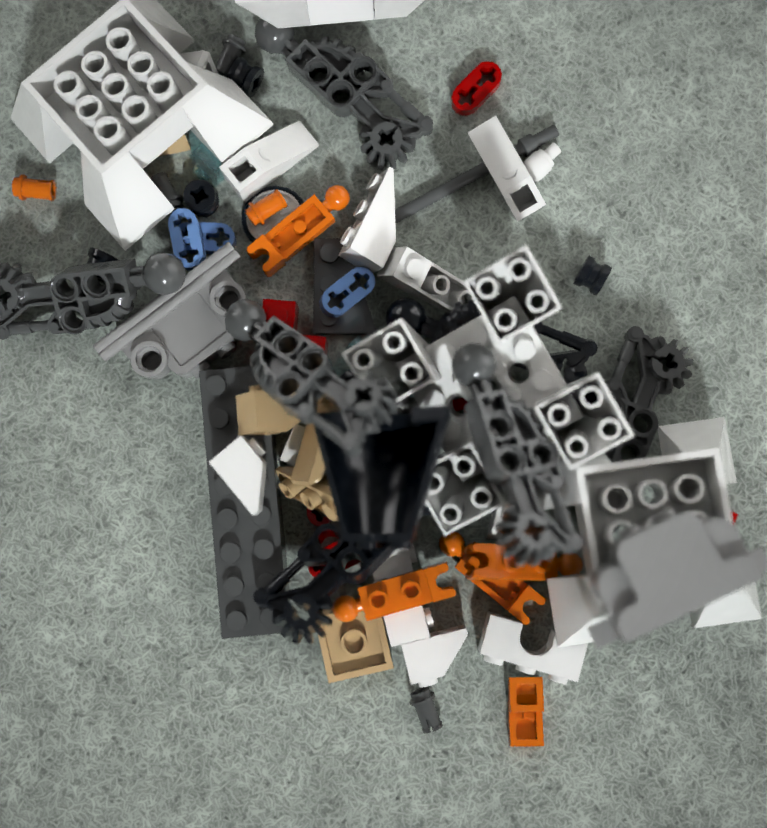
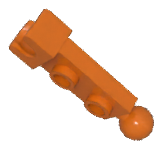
M334 185L326 191L323 202L315 194L312 195L265 235L262 234L247 247L246 252L252 259H257L265 254L269 255V259L263 264L262 269L267 277L273 276L286 265L287 261L336 222L330 212L346 208L350 201L349 192L341 185Z
M454 531L446 536L442 534L439 539V548L447 556H457L460 558L454 566L465 576L467 571L479 568V559L474 555H467L464 552L466 547L465 541L460 533ZM471 580L524 625L530 623V618L523 612V604L528 600H533L539 605L546 603V599L524 581Z
M472 543L464 549L467 555H474L480 561L479 568L465 573V577L468 580L547 581L546 578L558 577V571L563 576L580 574L583 568L582 559L576 553H563L557 558L556 551L552 559H542L540 564L532 567L528 563L516 566L514 555L510 558H503L504 552L507 550L505 545Z
M446 561L359 586L357 589L360 598L355 599L349 595L340 596L333 604V614L339 621L350 622L358 616L359 612L364 611L366 621L454 597L456 596V591L452 586L439 587L436 584L438 575L448 571V563Z

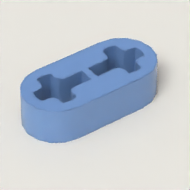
M186 208L174 210L168 219L174 256L182 261L187 271H191L206 259L200 223L191 210ZM183 217L192 222L187 225L188 236H184L180 227H176V225L181 224V218ZM189 243L193 251L198 253V255L193 256L194 262L191 263L186 258H183V256L187 255L186 244Z
M185 222L178 226L183 231L184 236L188 235L187 225L192 222ZM199 222L206 254H213L222 247L215 240H208L209 237H219L220 232H224L226 237L229 238V240L223 242V245L230 242L235 248L237 242L236 235L230 226L223 223ZM186 244L187 253L198 254L193 251L190 245Z
M356 267L332 284L320 297L319 304L322 312L326 316L336 318L359 303L375 287L376 282L373 272L365 267ZM354 276L358 279L362 277L366 279L367 282L364 284L366 290L358 287L352 292L349 289L355 282ZM343 292L346 297L339 304L342 309L336 306L330 308L328 302L331 299L328 295L331 294L335 298Z

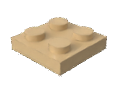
M361 611L354 620L342 622L334 616L333 612L326 614V616L333 620L331 626L321 625L326 635L323 638L319 635L318 637L328 683L394 669L383 617L366 621L364 611Z

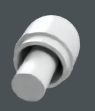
M552 143L544 151L542 149L534 151L523 162L534 182L540 181L552 170L554 166L553 159L561 153V149L555 143Z

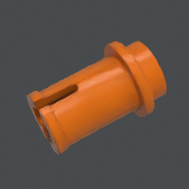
M20 175V177H14L12 193L15 197H19L20 200L25 201L27 198L54 201L56 198L57 187L54 180L29 179L26 175Z
M276 189L273 193L255 204L252 202L248 203L249 207L245 209V213L254 226L258 224L263 226L266 219L283 208L288 207L282 194Z

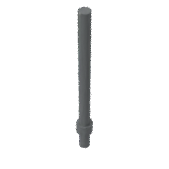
M552 125L533 136L528 134L518 140V144L514 145V148L520 157L523 155L528 157L534 151H537L538 147L558 137L559 132L556 126ZM483 162L395 209V224L489 174L490 172L485 163Z

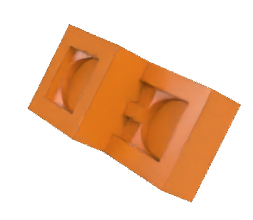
M508 677L509 746H544L542 712H544L543 677Z

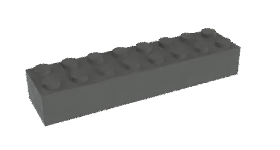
M251 366L199 371L222 639L277 634L283 628V626L273 624L272 611L268 608L259 607L253 599L254 592L257 589L264 588L280 572L287 568L281 491L279 488L280 481L276 473V468H278L275 434L268 436H244L248 441L252 437L255 438L266 452L262 456L267 462L263 511L258 515H252L209 463L210 460L239 437L236 395L249 392L250 386L260 385L253 376ZM289 583L279 593L289 591Z

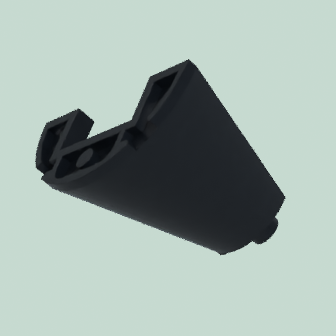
M449 406L412 407L411 414L390 415L392 425L382 423L379 433L367 434L366 440L362 444V452L356 457H349L339 444L314 425L343 541L356 542V549H378V542H390V549H412V542L416 536L451 418V408ZM341 411L318 413L328 422H333L348 433Z

